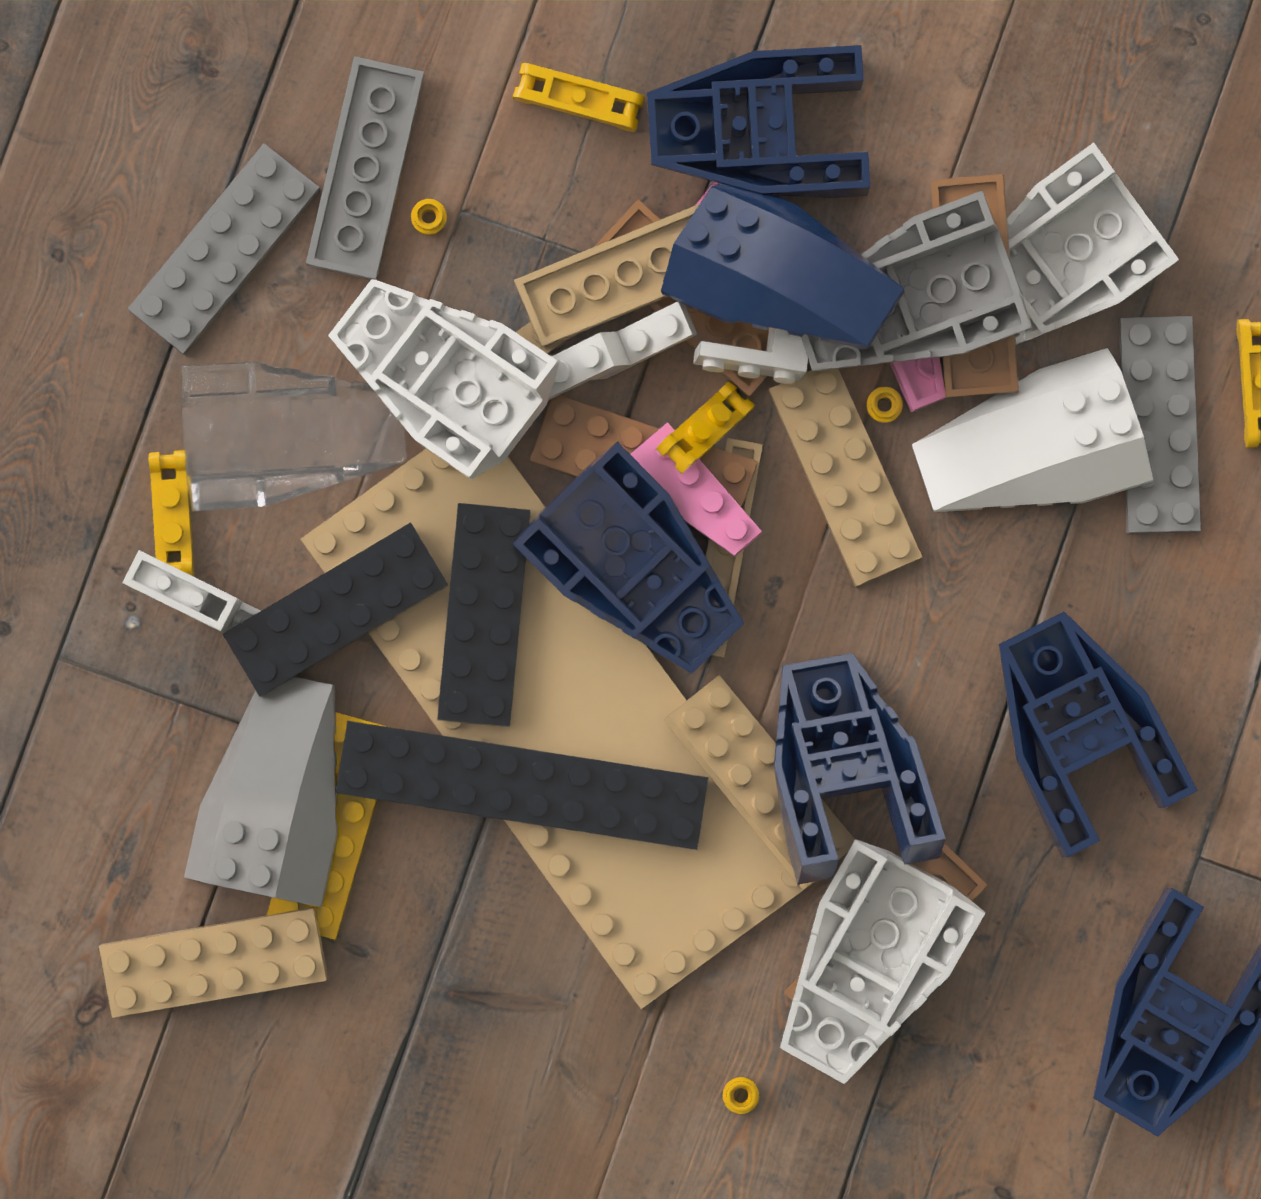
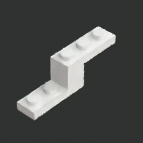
M676 302L617 332H600L551 356L560 364L548 400L589 380L607 379L697 335L685 304Z
M769 327L767 351L701 341L695 349L693 364L702 365V369L709 372L718 373L723 372L724 369L738 371L739 376L746 378H758L760 375L774 377L773 380L778 383L792 384L795 383V380L799 381L807 372L808 356L800 336L789 335L786 330Z
M138 550L122 582L222 633L260 612V610L242 602L238 598Z

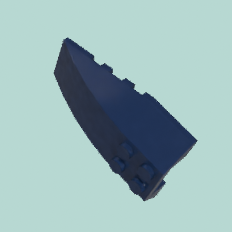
M724 183L710 188L675 240L661 288L663 295L723 322L736 324L737 321L750 323L753 328L768 330V327L786 330L789 335L803 337L804 334L818 336L820 341L867 350L905 292L901 285L796 204L775 195L760 194Z
M618 441L590 463L535 517L513 542V545L565 597L590 610L591 613L599 618L608 621L632 638L649 646L650 649L691 674L744 624L669 493Z

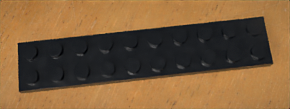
M347 721L336 793L697 850L709 777Z

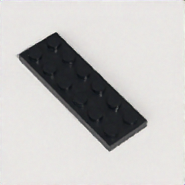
M458 503L437 721L510 727L526 557L513 545V542L529 525L530 510Z
M410 522L223 633V636L259 697H262L449 585Z

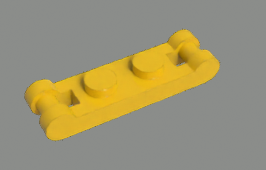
M521 64L519 75L522 77L519 87L514 89L512 96L514 100L612 125L625 131L636 132L639 123L636 117L638 109L643 108L646 98L644 95L537 65ZM535 80L545 82L542 92L533 90ZM615 101L625 104L623 114L612 112Z
M1238 319L1236 332L1240 355L1245 425L1244 442L1246 448L1258 447L1259 443H1261V429H1258V419H1261V345L1252 346V337L1261 336V322Z
M730 380L657 446L656 450L663 457L668 455L676 463L674 467L681 474H684L756 406L749 398L745 400L736 392L737 387ZM726 401L735 411L732 412L723 403Z
M177 450L171 455H161V452H149L156 559L194 577L186 450ZM163 469H175L176 479L163 480ZM181 552V562L169 563L168 553Z

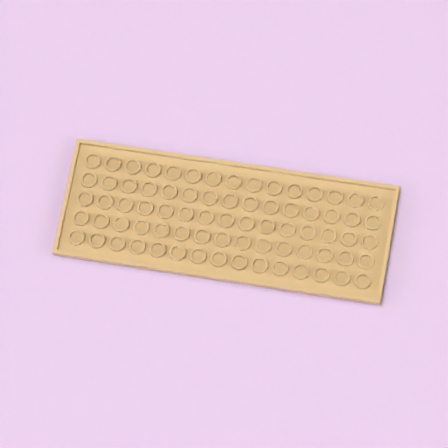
M424 449L300 540L324 573L410 522L412 523L449 586L371 631L369 635L443 736L709 777L697 850L504 820L640 1009H642L806 888L802 889L797 885V882L665 723L664 719L687 700L649 648L608 621L594 615L590 610L565 597L527 558L525 562L510 727L437 721L458 503L530 510L529 524L545 506L508 456L503 463L471 480L428 449Z

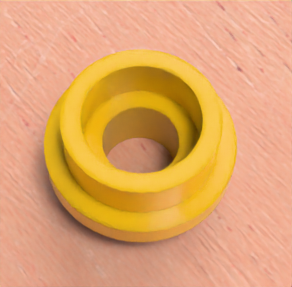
M424 199L413 207L411 221L418 232L424 235H434L444 228L447 222V213L444 206L437 200ZM426 212H433L436 215V219L432 223H425L422 220L423 215Z
M879 387L872 391L867 399V411L877 422L889 423L894 421L900 415L903 408L900 394L891 387ZM881 399L888 400L891 403V409L886 412L881 411L878 408V401Z
M736 1077L725 1085L723 1101L730 1111L737 1114H745L756 1107L759 1101V1091L752 1080L746 1077ZM739 1088L745 1089L748 1093L747 1099L743 1102H738L734 1099V1092Z

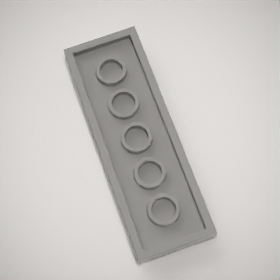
M354 56L307 255V266L367 280L378 279L425 76L424 71Z
M263 143L128 307V310L183 355H186L319 193L320 188Z
M1192 316L1120 318L1118 320L1120 370L1144 436L1153 476V482L1125 490L1126 533L1201 531Z

